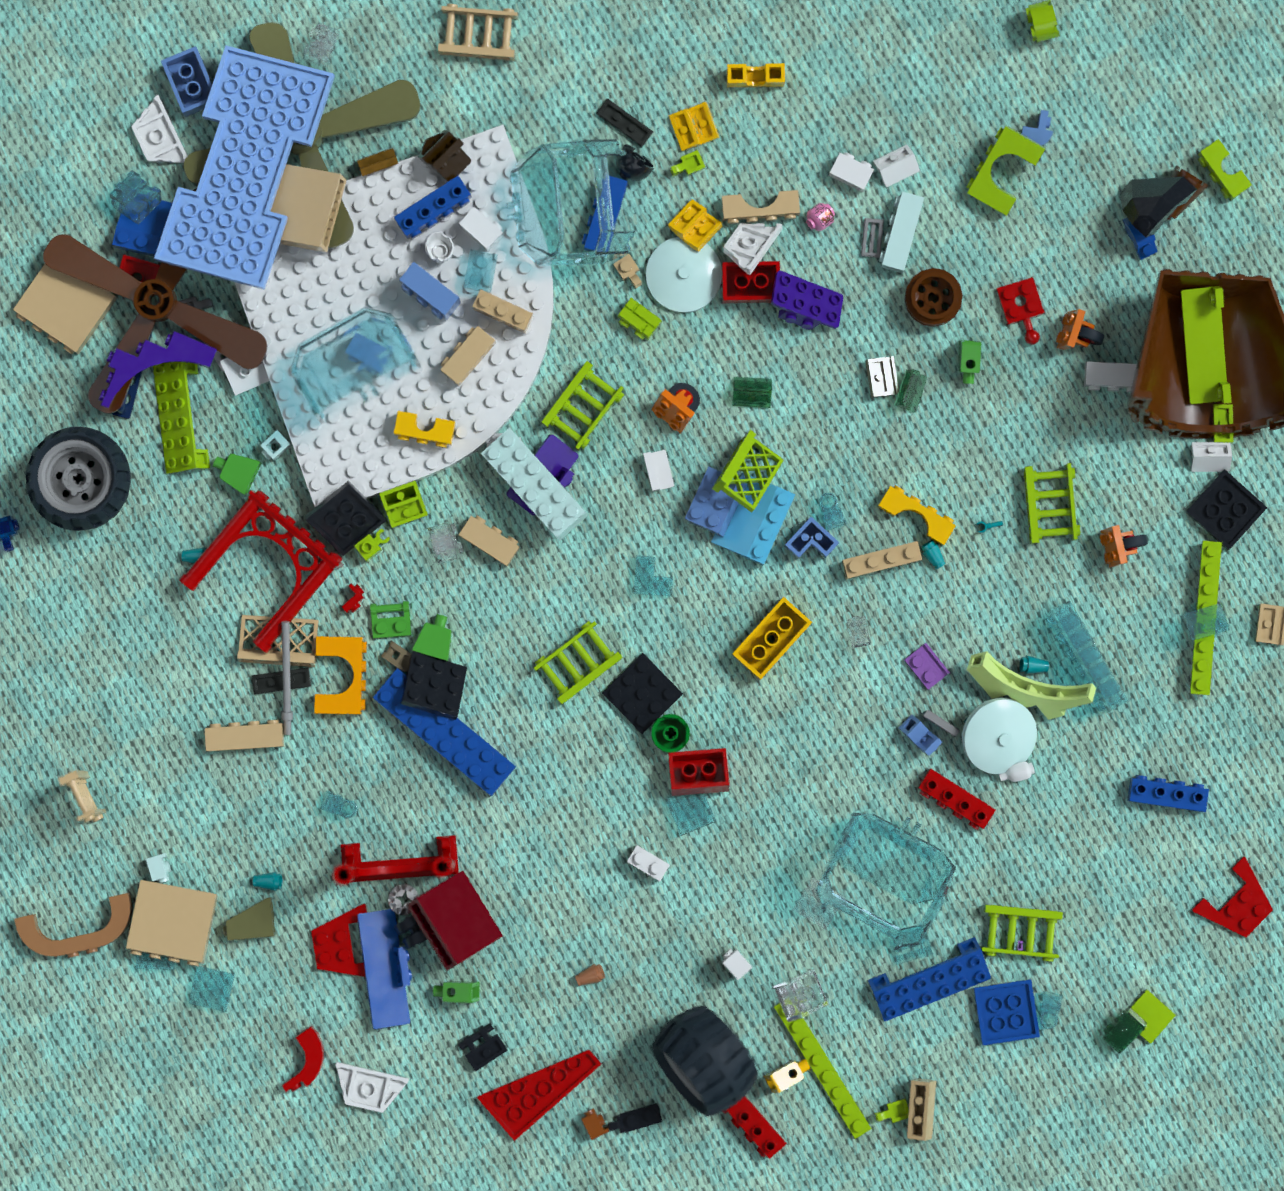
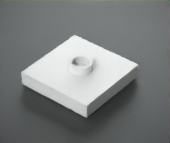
M227 357L220 360L235 396L270 381L263 362L255 369H245Z

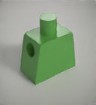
M959 340L958 371L963 372V383L974 384L975 373H980L982 344L980 341ZM968 360H972V368L966 367Z
M230 453L227 460L217 456L213 467L222 471L219 476L220 479L247 496L262 463L258 460Z
M437 614L434 625L425 623L412 651L448 661L452 630L445 628L448 617Z
M447 981L443 982V985H434L433 996L443 997V1002L473 1003L479 1001L480 982ZM451 988L455 990V995H451Z

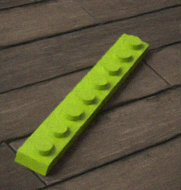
M1202 541L1189 694L1210 695L1222 542Z
M791 997L775 1005V1010L854 1138L856 1139L871 1130L870 1125Z

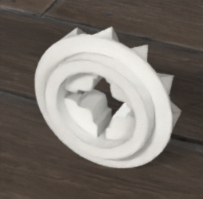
M408 884L394 887L389 894V906L399 915L411 914L406 905L410 901L406 902L403 908H401V901L396 899V897H402L405 891L407 899L411 901L419 897L415 888Z

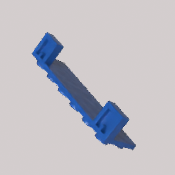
M973 937L957 944L961 955L890 983L886 973L869 979V985L883 1020H891L990 980L991 976L976 938Z

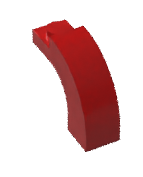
M313 1025L296 1037L305 1052L306 1061L302 1071L282 1085L286 1092L288 1090L294 1092L301 1087V1081L307 1087L316 1079L321 1071L324 1061V1047L320 1035Z

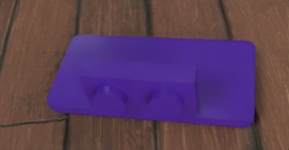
M780 270L775 275L771 303L773 306L781 308L778 318L785 320L787 323H794L806 330H812L819 324L836 329L840 324L843 295Z
M550 434L534 455L565 488L573 480L574 473L570 471V468L578 459V454L556 436ZM510 487L506 495L528 513L536 515Z

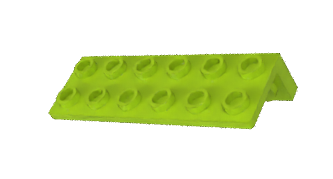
M1213 286L1181 290L1190 404L1221 401L1224 404L1231 403L1230 383L1227 382L1221 312V308L1224 307L1223 288Z
M168 362L154 365L153 372L166 473L172 474L191 469H209L208 449H196L187 375L198 374L197 364Z

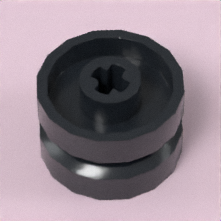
M413 915L393 926L398 935H402L407 931L411 932L402 941L407 950L417 943L419 945L427 940Z

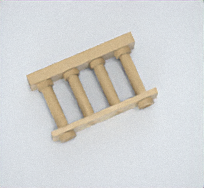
M456 4L442 6V13L447 14L445 41L443 44L438 43L439 55L515 60V50H511L510 47L512 19L518 20V12H514V9L505 8L503 11L461 8ZM455 14L466 15L465 37L462 45H454L453 42ZM474 16L485 17L484 38L481 47H474L472 44ZM493 18H504L503 39L500 49L492 48L491 46Z
M75 770L58 778L61 786L70 787L83 815L77 817V820L84 821V823L92 820L94 823L104 818L102 814L106 813V810L97 809L86 786V780L90 778L88 772Z

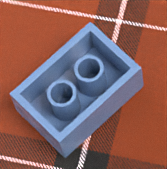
M195 46L161 60L183 115L188 117L204 110L212 87V81L197 47Z
M415 262L410 265L399 279L402 290L409 296L415 295L417 302L423 307L429 306L432 314L440 320L442 318L448 320L461 303L460 298Z
M708 466L685 519L689 523L724 537L739 503L722 490L717 493L712 489L721 471ZM743 483L741 486L743 491H745L747 485ZM729 484L728 487L738 492L736 484Z

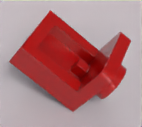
M351 583L348 586L355 595L342 606L346 613L357 611L361 607L359 603L365 599L362 595L365 592L358 584L354 586Z

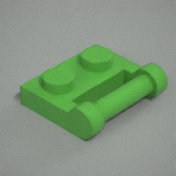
M409 601L387 605L370 604L373 638L412 635ZM404 611V617L379 619L377 617V613Z

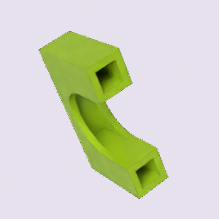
M1006 125L1004 129L1000 127L995 136L998 139L995 145L990 144L985 153L988 155L986 161L980 162L976 169L979 172L975 179L971 177L966 187L969 189L967 194L1007 216L1017 197L994 183L991 176L993 162L1002 155L1015 154L1036 166L1046 147Z

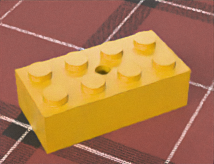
M783 597L732 653V656L761 680L812 622ZM770 635H773L775 637V641L773 643H770L768 641V637Z

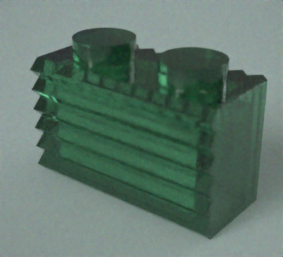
M1129 1008L1127 1011L1122 1010L1116 1017L1117 1021L1114 1024L1109 1023L1103 1030L1104 1035L1102 1039L1119 1054L1147 1026V1022L1135 1013L1132 1008Z

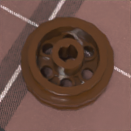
M931 268L922 270L911 279L906 288L904 301L908 313L915 321L924 326L936 327L945 325L956 316L961 308L963 294L959 282L952 274L942 269ZM932 281H937V282H938V286H937V287H933V286L931 285V282H932ZM920 286H923L925 288L924 293H920L918 291V288ZM948 289L950 294L944 295L943 290ZM931 294L933 297L937 296L938 302L929 301L928 296ZM917 301H923L924 306L919 307ZM947 303L949 307L944 310L941 305ZM929 309H934L935 315L929 314Z

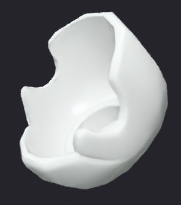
M441 231L433 232L427 237L425 252L431 260L440 263L446 262L452 257L454 245L450 237L444 235Z

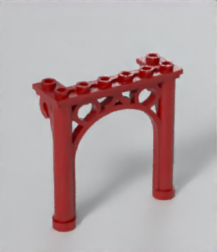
M251 490L246 502L189 571L179 578V581L194 592L231 545L241 538L262 536L282 546L294 563L296 584L290 597L253 639V643L268 653L272 648L271 645L282 633V621H289L290 623L332 571L339 569V567L342 568L344 564L341 562L343 559L337 553L327 552L324 550L326 546L317 539L313 541L309 537L311 534L305 528L301 527L299 529L294 525L296 521L292 517L282 515L280 513L281 508L273 502L270 503L268 501L269 497L264 492ZM260 508L265 511L257 513ZM259 516H265L270 520L271 527L268 531H259L256 525V520ZM251 520L253 531L240 533ZM275 520L288 530L285 534H270L276 528ZM294 536L308 548H300L294 553L293 550L296 549L293 546ZM304 551L314 558V563L310 567L300 566L299 555ZM302 570H313L312 573L307 577V579L302 583Z
M456 835L437 837L438 856L361 862L360 843L341 844L342 865L334 870L333 877L338 884L345 885L350 882L424 876L445 877L449 874H457L459 869Z

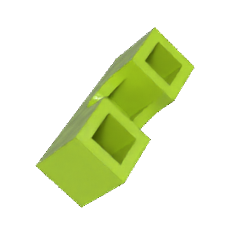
M1218 139L1199 152L1198 161L1203 168L1207 167L1210 171L1209 177L1214 183L1218 182L1222 188L1220 192L1223 197L1229 198L1231 201L1249 189L1252 184L1242 170L1232 175L1222 170V160L1227 158L1230 153Z

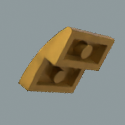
M393 147L357 160L362 176L399 164Z

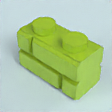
M630 298L618 314L619 323L626 329L631 327L635 330L634 334L641 340L644 338L649 340L662 323L660 318L633 298Z

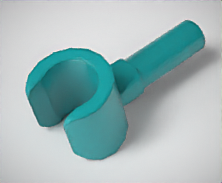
M980 521L976 525L984 524L985 529L978 532L984 533L987 529L1003 526V521L993 523Z

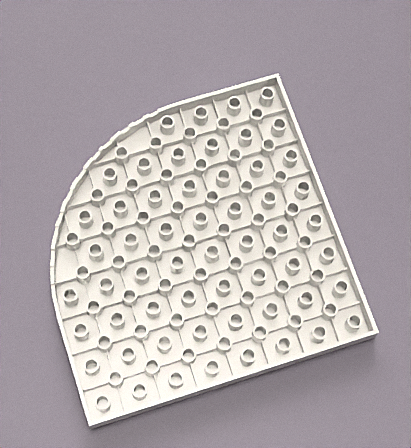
M504 125L461 139L464 143L461 148L470 157L471 163L459 174V177L472 196L469 199L470 203L462 208L458 206L453 210L454 213L447 218L441 217L437 220L438 223L429 229L428 227L421 230L422 234L418 237L407 239L394 217L446 184L447 181L435 170L430 169L416 155L398 162L399 164L346 181L342 201L354 225L353 235L347 243L333 249H328L327 253L279 244L265 290L235 282L251 329L261 333L267 341L268 348L263 364L315 507L347 481L367 499L378 496L380 492L414 480L416 482L463 461L485 445L492 436L497 434L509 422L524 402L537 378L545 358L551 334L554 310L553 278L544 236ZM473 207L477 209L482 208L489 215L487 218L491 222L495 220L503 228L501 230L503 236L488 252L459 226V222ZM438 231L450 237L454 245L452 257L448 261L440 263L431 260L425 252L427 237L431 233ZM413 262L460 298V305L448 320L444 318L438 319L432 314L429 306L423 307L417 302L415 295L409 296L400 287L399 279ZM480 289L533 313V319L526 333L473 310L472 306ZM479 326L496 340V344L462 384L458 386L441 372V363L446 357L451 358L455 353L453 351L455 346L467 339L465 335L472 327L475 329ZM357 334L392 353V357L382 375L377 373L375 376L367 372V367L360 364L358 367L349 362L350 358L346 354ZM398 411L417 414V427L422 431L431 430L435 425L436 418L455 421L452 446L447 445V448L435 446L436 443L428 442V445L416 443L417 439L409 438V441L397 439L398 436L394 435Z

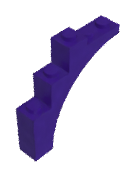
M175 331L167 335L164 342L167 345L166 348L144 340L143 343L139 342L135 351L138 354L137 357L116 348L114 352H109L106 362H109L107 367L114 369V372H110L106 382L109 383L107 389L101 391L98 399L101 401L100 406L108 408L121 387L134 375L148 367L168 362H186L209 368L217 349Z

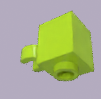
M383 529L377 531L374 539L368 534L354 545L367 562L382 551L379 546L380 544H386L390 541V537H387L385 540L380 538L381 533L384 532Z

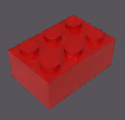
M780 261L759 262L751 275H748L735 262H722L723 304L771 303L776 272L780 271Z
M726 748L668 753L672 796L729 792Z

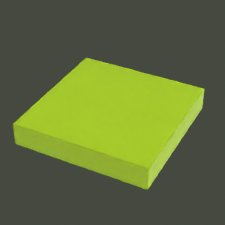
M1146 989L1122 1016V1019L1151 1044L1176 1014Z

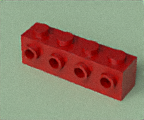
M931 768L918 786V789L921 790L919 794L927 799L930 797L937 800L935 804L944 810L947 807L953 810L952 815L960 820L963 817L969 820L968 825L976 830L979 828L985 829L996 811L990 805Z
M746 1096L732 1107L723 1111L724 1114L728 1112L733 1117L731 1122L737 1129L741 1127L746 1132L743 1135L750 1143L753 1141L758 1146L756 1150L763 1158L767 1156L771 1159L787 1144Z

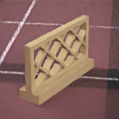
M242 615L239 651L237 654L239 662L282 665V648L280 647L282 641L278 644L274 641L276 646L268 653L263 650H256L258 648L256 645L252 649H243L244 642L249 637L253 640L254 637L252 635L260 628L263 629L262 626L270 621L272 617ZM293 618L290 623H293L296 629L290 633V642L295 647L290 651V666L315 667L316 636H318L319 620ZM246 620H254L258 626L249 632L245 628ZM306 624H314V631L309 636H306L301 628ZM300 631L305 639L296 645L291 637ZM308 641L312 645V653H303L299 647Z

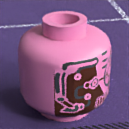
M818 203L807 211L806 223L809 228L822 231L834 222L835 212L829 204Z

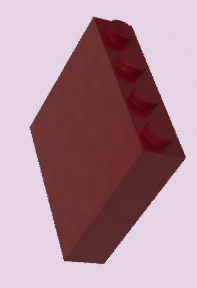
M463 870L406 904L446 971L503 937L499 927L494 922Z

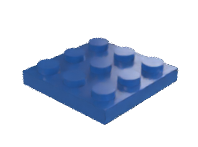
M1031 979L973 988L982 1045L1040 1037Z

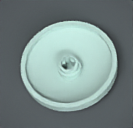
M679 237L671 238L660 244L651 254L646 267V282L653 298L666 309L679 313L694 312L708 305L718 293L722 281L721 263L714 250L706 244L697 252Z
M1008 698L988 700L975 708L967 718L962 732L963 750L969 761L980 770L991 774L1006 773L1012 765L1026 761L1031 755L1037 738L1036 723L1029 710L1015 700Z

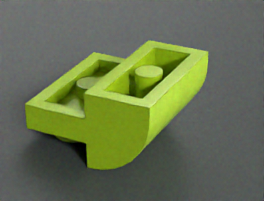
M416 480L379 493L392 528L428 515Z

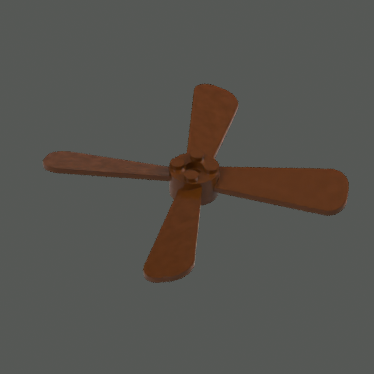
M69 235L55 236L44 250L43 259L49 268L133 300L135 309L139 314L118 344L117 349L137 357L138 354L135 351L139 342L143 343L144 340H149L155 322H163L170 319L245 369L257 368L266 355L267 341L258 331L177 301L174 289L187 271L185 268L161 262L156 278L142 283ZM154 296H159V303L157 305H151V299ZM107 362L89 389L88 399L94 408L109 414L118 411L122 407L133 377L116 393L108 408L100 406L101 401L98 399L101 391L107 389L109 384L106 382L110 372H114V369L107 367L109 364Z

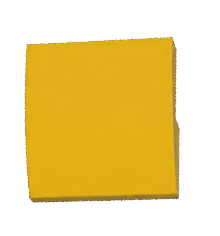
M707 102L669 115L682 151L720 138Z
M691 199L668 224V227L682 241L699 252L720 230L722 222L708 214L707 208Z

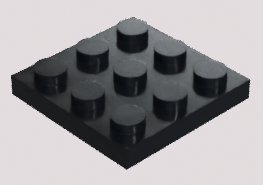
M1224 469L1188 508L1186 513L1218 542H1222V546L1230 550L1267 507Z
M349 481L305 516V520L342 556L387 521L386 517Z
M412 651L401 704L456 720L459 713L467 667Z
M644 653L602 692L641 734L683 695Z

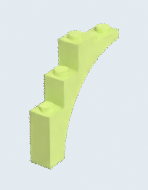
M987 651L971 655L967 671L991 699L1008 695L1012 700L1019 702L1026 708L1036 705L1048 720L1064 716L1066 709L1092 703L1096 687L1092 683L1079 686H1061L1031 680L1007 669Z

